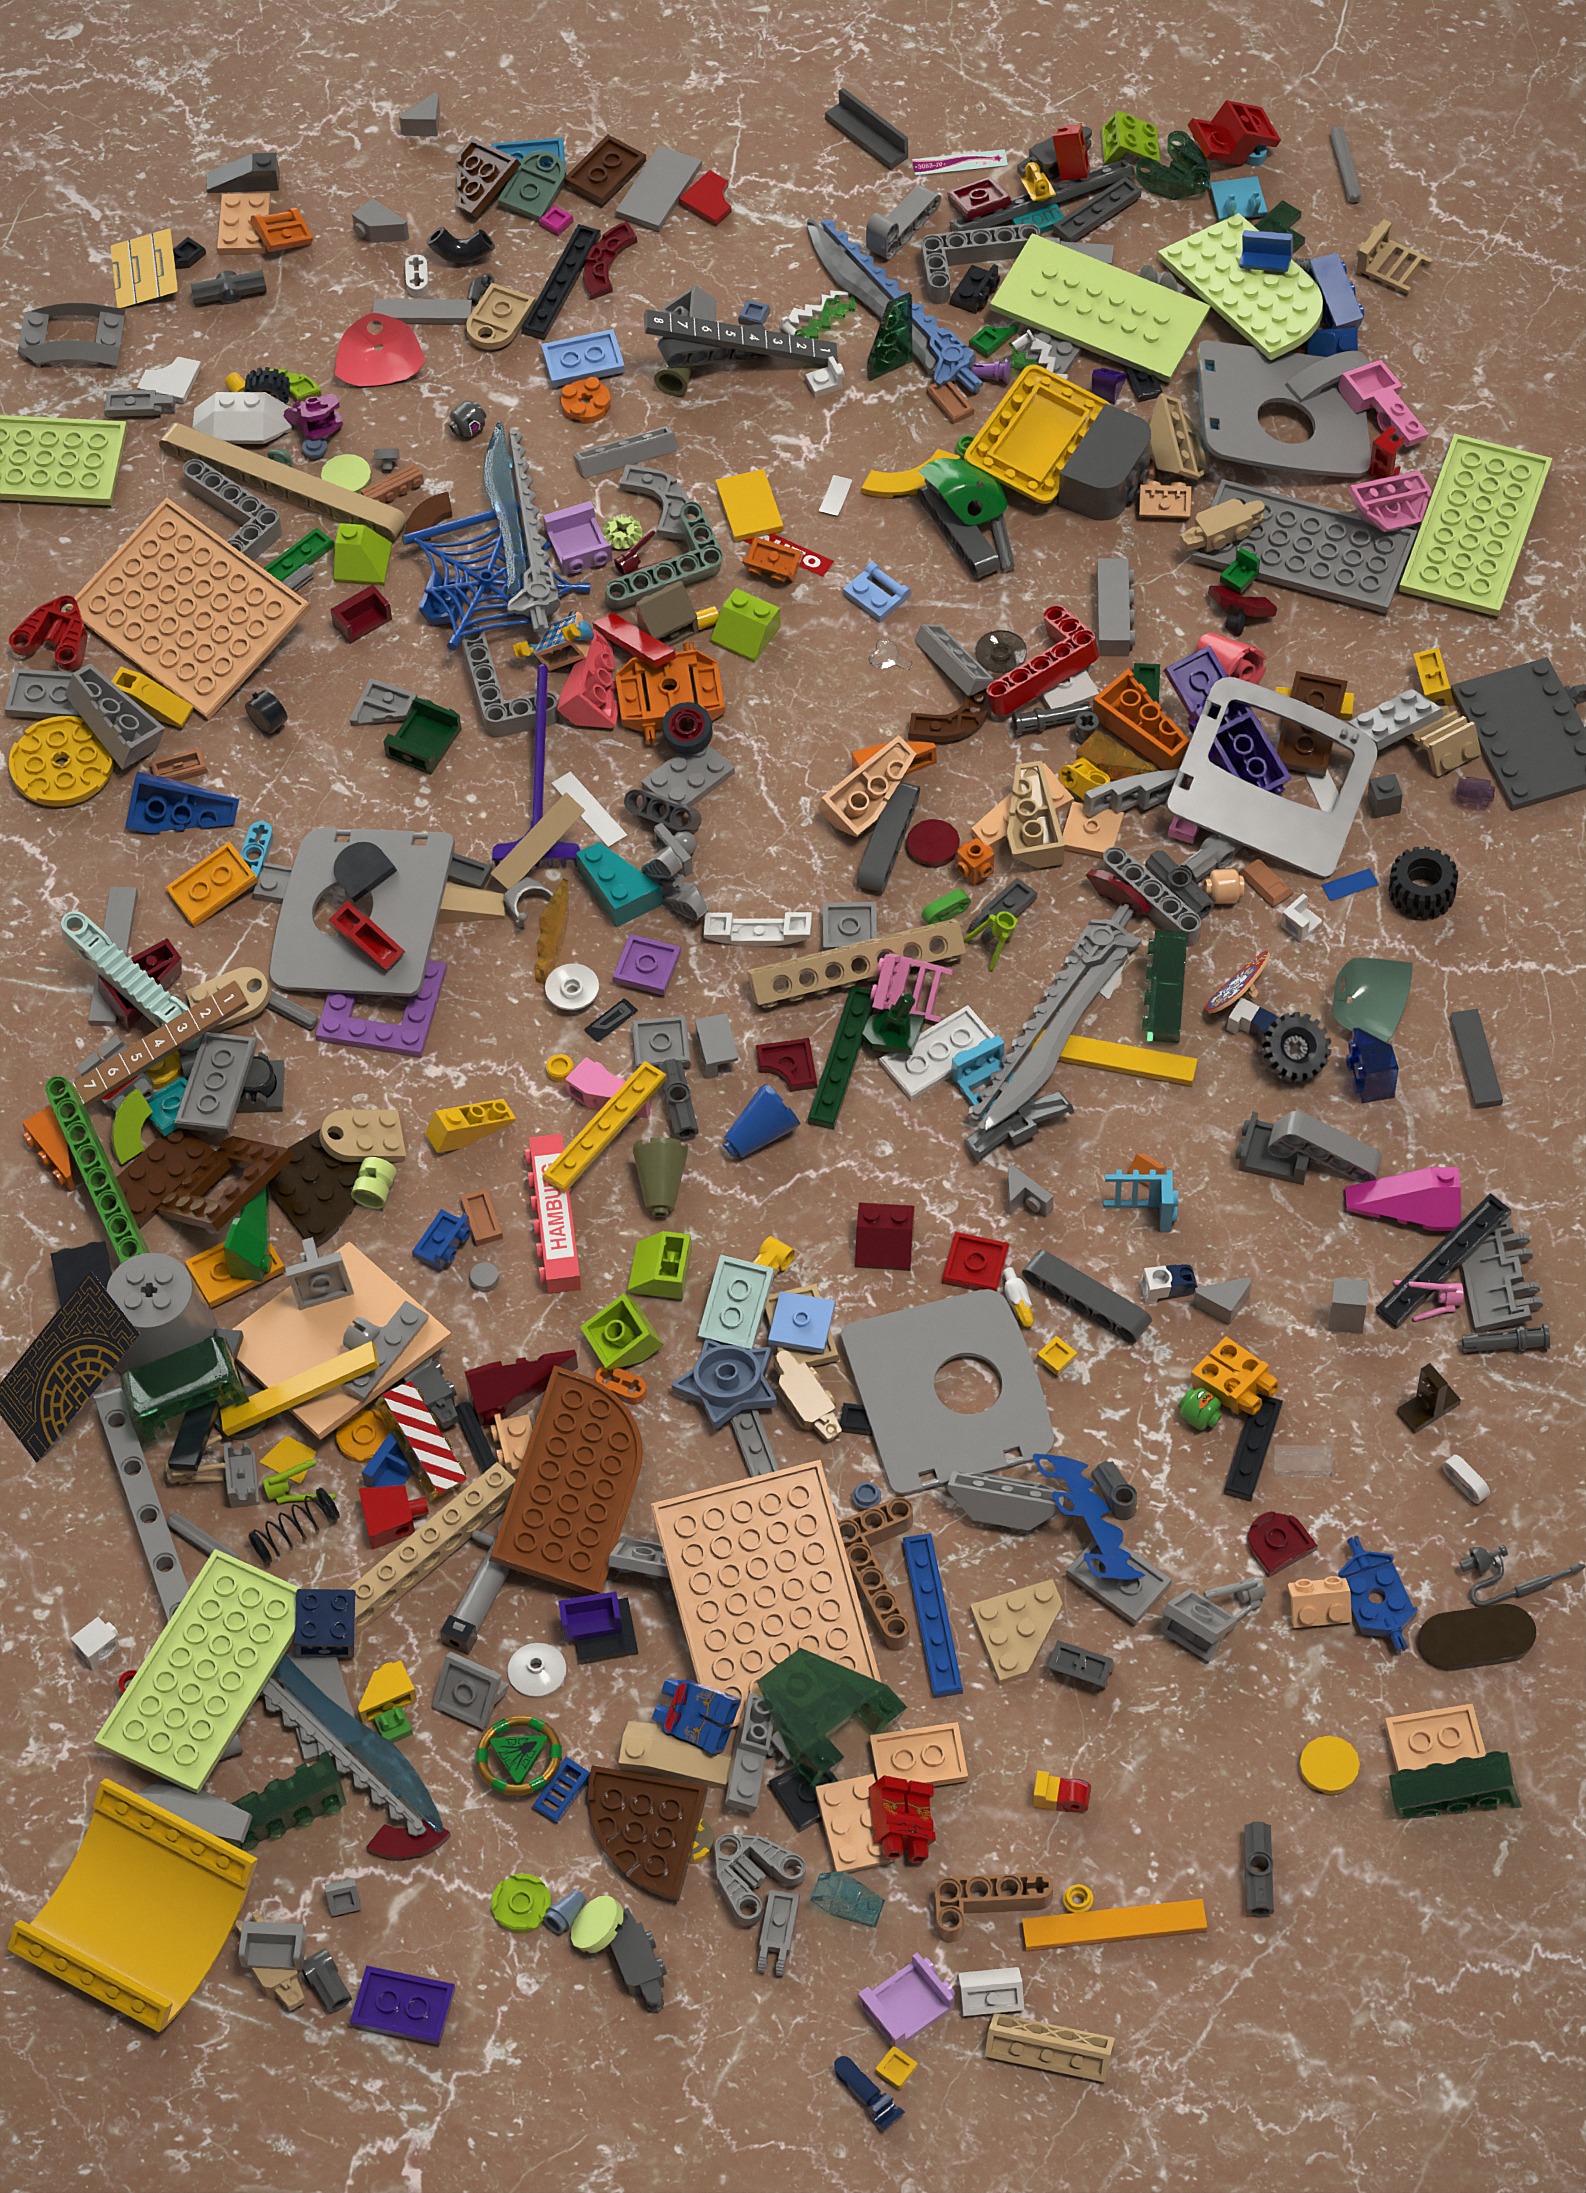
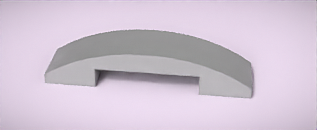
M1360 351L1341 352L1322 359L1302 370L1288 380L1285 386L1301 403L1318 396L1322 388L1339 382L1342 373L1370 364L1371 362Z

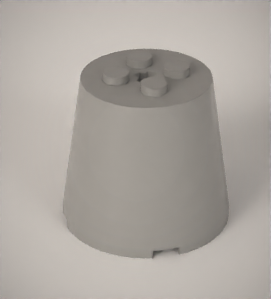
M145 1253L126 1260L111 1275L106 1291L134 1325L140 1336L114 1368L126 1377V1380L130 1383L147 1389H170L192 1381V1377L201 1370L214 1330L219 1329L211 1308L187 1269L175 1258L160 1253Z

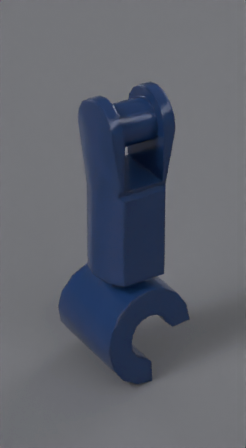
M840 2056L835 2060L834 2066L837 2078L867 2108L869 2117L878 2130L884 2132L905 2114L903 2109L897 2107L892 2102L894 2099L887 2093L881 2095V2090L861 2072L849 2057Z

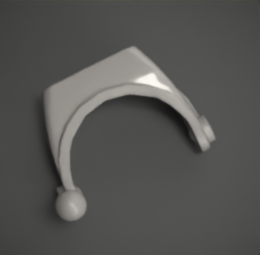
M525 877L504 894L508 910L518 928L526 927L524 921L527 920L526 913H518L517 902L521 898L528 895H542L553 904H556L559 899L555 893H552L544 885L529 877Z

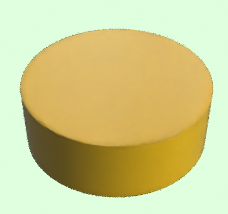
M564 1054L553 1055L546 1063L547 1075L555 1082H564L565 1078L574 1070L571 1058Z

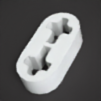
M411 255L405 261L407 291L410 296L423 297L429 291L427 260L422 255ZM418 265L419 271H414V266ZM415 281H420V286H415Z
M1453 1455L1443 1462L1442 1468L1447 1477L1472 1502L1479 1504L1490 1495L1486 1482L1460 1456Z

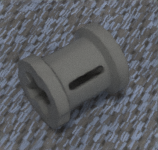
M1085 711L1076 717L1075 725L1077 729L1075 736L1076 741L1081 745H1092L1098 740L1097 727L1099 719L1095 713Z

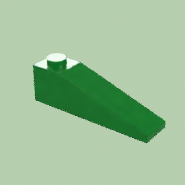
M268 1183L240 1209V1218H234L223 1246L230 1276L263 1282L265 1273H269L271 1270L273 1257L270 1256Z

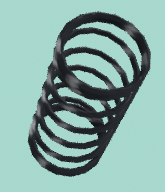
M319 1487V1489H316L319 1502L311 1496H305L304 1503L307 1512L299 1505H292L291 1512L294 1520L287 1514L280 1512L278 1520L281 1529L273 1522L266 1521L265 1529L268 1538L256 1529L248 1533L251 1544L265 1563L269 1564L272 1562V1557L257 1533L271 1545L279 1557L281 1555L271 1538L268 1523L273 1525L283 1535L291 1548L294 1547L283 1527L281 1515L288 1518L301 1533L302 1537L305 1540L307 1539L295 1516V1506L309 1518L316 1530L320 1531L310 1513L307 1498L319 1506L330 1523L333 1522L332 1519L337 1520V1518H340L335 1503L323 1488Z

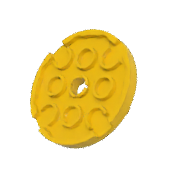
M58 716L37 722L24 731L25 735L17 743H14L11 748L9 770L14 785L29 800L46 806H69L86 801L105 786L114 768V758L85 720L80 717ZM60 758L68 759V761L63 764L64 766L56 764L55 762Z

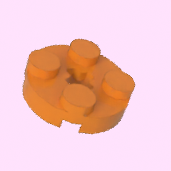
M589 377L578 380L562 388L561 407L568 419L573 421L574 418L580 420L582 424H590L600 421L607 415L606 411L611 406L610 392L604 384L600 383L598 378ZM584 399H589L590 403L586 404L584 401H580Z

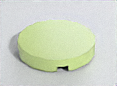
M343 454L327 461L322 468L321 479L361 494V490L369 487L368 484L372 479L369 464L363 458L357 455Z
M605 1895L599 1896L585 1905L575 1918L571 1929V1941L574 1946L584 1953L585 1951L596 1953L611 1943L618 1933L615 1931L617 1925H621L623 1922V1908L621 1904L614 1898Z

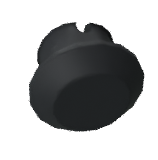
M1243 613L1239 614V616L1229 614L1226 618L1225 628L1236 631V634L1240 635L1243 633L1246 617Z

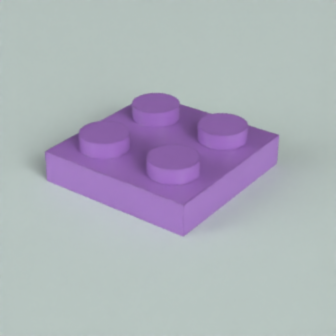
M630 934L614 972L613 983L665 995L681 955V947Z

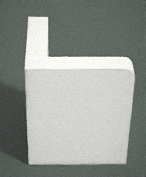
M1302 894L1282 912L1281 928L1300 942L1317 929L1322 922L1321 918L1307 909L1308 897L1305 894Z

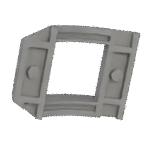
M64 303L24 312L18 354L25 360L28 357L39 368H41L42 364L54 362H77L97 365V362L110 364L112 365L111 368L116 369L126 309L92 303ZM63 315L99 317L96 341L64 340L45 343L48 319Z

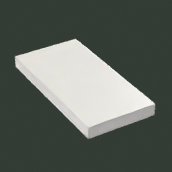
M967 1005L922 1032L912 1055L889 1052L879 1058V1062L912 1101L952 1077V1058L963 1050H969L977 1046L981 1041L995 1036Z

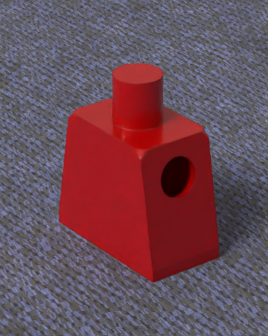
M403 1485L359 1489L371 1549L379 1548L412 1535L415 1532L412 1517L429 1514L426 1497L408 1500L406 1487Z

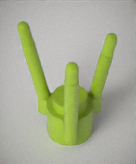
M1004 911L998 913L997 916L991 914L987 921L964 938L965 942H969L987 927L991 926L992 934L999 939L989 966L990 971L994 970L1005 941L1010 942L1012 940L1018 919L1011 913Z
M307 1460L282 1473L263 1478L268 1499H277L278 1504L288 1501H304L306 1495L319 1500L316 1494L286 1495V1492L291 1491L288 1478L317 1465V1461ZM329 1494L331 1499L336 1498V1494Z

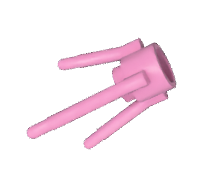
M1395 1280L1393 1284L1397 1286L1401 1280ZM1409 1282L1410 1287L1437 1290L1438 1303L1444 1304L1443 1307L1413 1316V1321L1426 1319L1445 1312H1455V1305L1463 1304L1464 1295L1461 1283Z

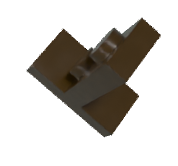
M1429 1363L1421 1368L1416 1396L1398 1407L1397 1414L1415 1434L1459 1406L1461 1399L1432 1364Z

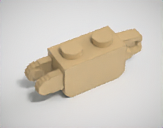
M1231 499L1199 512L1195 518V526L1182 533L1180 541L1187 551L1203 547L1207 553L1214 549H1220L1236 540H1242L1251 534L1253 527L1258 526V524L1260 525L1264 521L1263 511H1265V505L1260 500L1243 505L1240 500Z
M779 1351L774 1361V1367L780 1376L776 1392L801 1429L811 1430L814 1428L826 1442L839 1436L842 1429L834 1415L836 1401L833 1395L828 1390L824 1391L819 1384L820 1378L813 1367L808 1368L805 1362L798 1364L789 1351Z

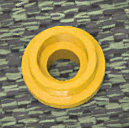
M1080 1884L1073 1885L1065 1891L1063 1904L1070 1913L1087 1912L1092 1908L1093 1894L1086 1886ZM1080 1897L1084 1902L1082 1904H1075L1073 1899Z

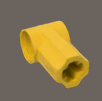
M769 1236L760 1247L758 1257L753 1263L774 1268L776 1270L775 1277L780 1270L784 1271L789 1267L794 1259L795 1249L773 1236Z

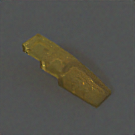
M562 879L539 918L541 936L537 941L539 959L534 966L536 982L545 985L547 977L553 971L565 940L569 918L568 880Z

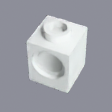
M99 1617L95 1618L70 1638L75 1652L92 1670L120 1649L117 1640L119 1636L118 1631L110 1622L105 1624Z

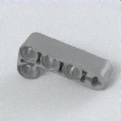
M917 185L887 217L874 213L866 226L867 249L887 260L893 258L937 211L941 203V196L922 185Z
M1300 1111L1289 1112L1274 1123L1267 1147L1271 1155L1279 1158H1288L1299 1151L1360 1183L1376 1180L1382 1158L1378 1150Z

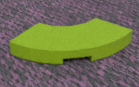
M278 369V374L283 372L285 377L288 376L290 382L289 396L294 398L296 402H305L309 397L322 396L318 385L306 375L291 373L287 369Z
M138 1088L130 1092L121 1102L115 1113L113 1130L111 1131L113 1152L118 1163L121 1165L144 1150L141 1142V1128L145 1119L153 1112Z

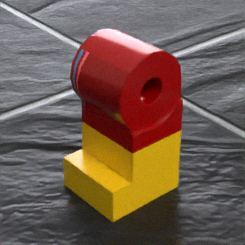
M1037 1770L1033 1807L1064 1812H1085L1089 1807L1091 1784L1081 1779L1049 1776V1772Z

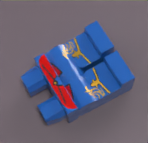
M666 1679L662 1687V1694L673 1698L671 1706L669 1708L658 1704L654 1710L652 1720L663 1726L662 1731L672 1733L681 1739L701 1746L710 1753H723L732 1727L727 1725L734 1723L742 1699L690 1679Z

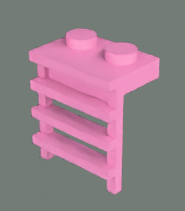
M894 953L885 954V957L880 959L877 968V974H880L878 985L874 984L870 999L874 1001L872 1007L884 1010L890 1009L892 1004L895 1005L900 995L905 993L911 965L919 966L920 970L913 994L915 1004L909 1013L925 1015V1019L941 1022L942 1017L932 1013L942 974L952 975L953 969ZM927 969L934 970L936 972L926 1012L918 1011L917 1007Z

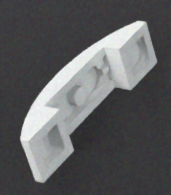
M785 912L784 919H734L732 913H706L703 935L704 938L712 941L738 946L769 947L796 943L811 937L812 912Z

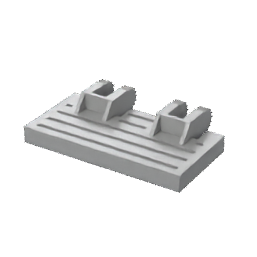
M1507 1218L1462 1263L1477 1333L1531 1321V1311L1544 1306L1542 1297L1536 1296L1516 1300L1517 1298L1537 1294L1541 1291L1540 1283L1536 1281L1521 1283L1524 1282L1521 1262L1532 1259L1534 1257L1533 1250L1523 1248L1506 1252V1250L1518 1248L1530 1242L1529 1234H1513L1514 1229L1511 1218Z

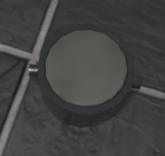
M262 690L258 694L256 692L252 693L253 698L245 704L246 713L251 721L265 734H271L274 731L280 732L281 729L279 727L288 719L282 704L268 691Z

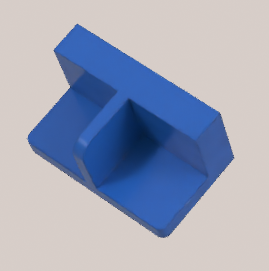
M395 1428L390 1431L362 1471L365 1486H404L420 1464V1460L413 1448L405 1444L401 1431Z

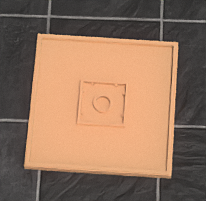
M350 1241L335 1253H341L353 1287V1295L300 1310L290 1285L232 1329L242 1330L244 1335L236 1361L265 1389H268L351 1351L343 1345V1336L349 1325H355L352 1321L357 1317H363L378 1327H384L405 1300L429 1315L426 1324L364 1403L341 1389L339 1385L288 1409L319 1440L453 1339L448 1329Z

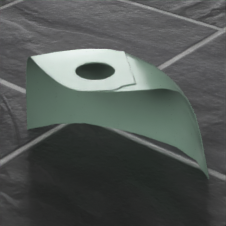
M1352 958L1341 968L1337 976L1332 1004V1013L1335 1020L1346 1029L1381 1044L1387 1042L1395 1032L1409 995L1413 963L1375 958ZM1345 976V988L1341 993L1340 982L1342 977ZM1349 995L1353 998L1351 1004L1346 1001Z

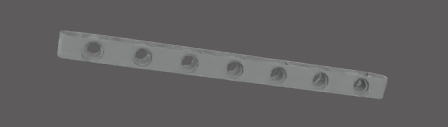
M119 1386L95 1394L93 1397L169 1622L189 1591L122 1389ZM117 1424H123V1426L119 1428H113ZM133 1471H140L136 1475H129ZM149 1519H156L152 1523H145ZM166 1567H172L168 1572H161ZM237 1732L220 1759L243 1752Z

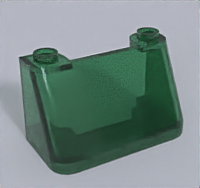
M216 1335L138 1368H130L120 1378L132 1426L143 1445L156 1440V1428H166L164 1420L216 1399L220 1406L225 1404L224 1400L226 1399L233 1400L236 1407L250 1402L227 1340Z

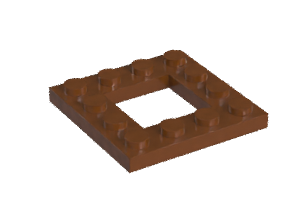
M236 1136L228 1137L221 1142L220 1148L213 1155L206 1157L201 1162V1166L194 1173L189 1174L182 1180V1184L174 1192L167 1194L163 1198V1203L156 1210L163 1218L218 1232L294 1156L288 1148ZM233 1165L246 1168L243 1176L235 1184L228 1186L217 1201L201 1197Z

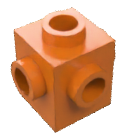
M977 837L969 843H964L957 851V871L975 886L994 872L995 854L993 849L988 844L981 842Z

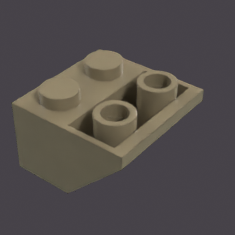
M681 581L668 585L662 590L650 596H645L636 602L638 628L667 646L671 647L698 634V618Z

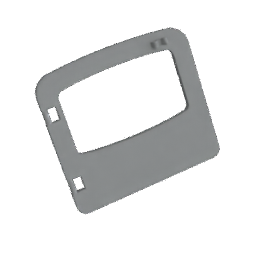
M1221 678L1215 682L1208 694L1167 799L1166 808L1173 816L1316 877L1328 878L1336 868L1374 767L1378 752L1377 747L1368 734L1301 701L1238 678ZM1234 701L1274 714L1316 732L1351 751L1353 760L1332 812L1314 809L1273 794L1226 772L1209 761L1208 754L1228 703ZM1211 705L1220 708L1216 719L1208 716ZM1184 776L1192 779L1188 791L1180 788Z

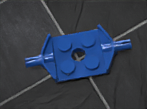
M1354 1536V1540L1351 1537L1347 1540V1543L1350 1546L1353 1557L1338 1572V1577L1346 1578L1351 1592V1610L1361 1633L1391 1638L1396 1652H1401V1649L1405 1651L1408 1645L1404 1640L1402 1630L1416 1617L1418 1609L1413 1607L1394 1566L1393 1554L1366 1551L1363 1549L1358 1536ZM1372 1593H1378L1384 1597V1601L1376 1604L1371 1602L1368 1597Z

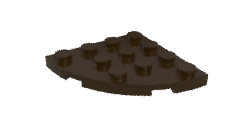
M320 1129L288 1148L294 1158L268 1182L269 1193L303 1238L313 1237L317 1248L339 1231V1226L348 1214H352L357 1202H355V1199H352L351 1191L356 1179L359 1178L358 1173L362 1162L340 1161L329 1155L320 1142ZM335 1132L328 1133L329 1137L334 1140L341 1139L340 1135Z

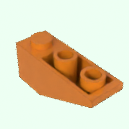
M49 1105L22 1122L25 1131L22 1136L31 1149L33 1147L37 1149V1155L42 1164L53 1169L52 1175L60 1186L64 1184L72 1192L75 1190L70 1146L53 1108Z

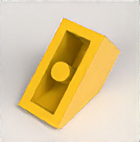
M401 1660L395 1663H386L379 1670L373 1672L358 1706L363 1725L374 1721L375 1716L401 1705L404 1708L417 1702L414 1686Z

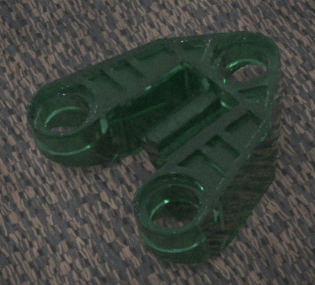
M1173 131L1168 135L1167 151L1173 159L1169 167L1148 157L1141 158L1136 163L1135 176L1138 183L1149 192L1172 200L1200 194L1210 187L1211 175L1207 158L1189 135L1183 131ZM1178 141L1182 145H1174L1172 142ZM1147 168L1151 172H1143L1140 169Z

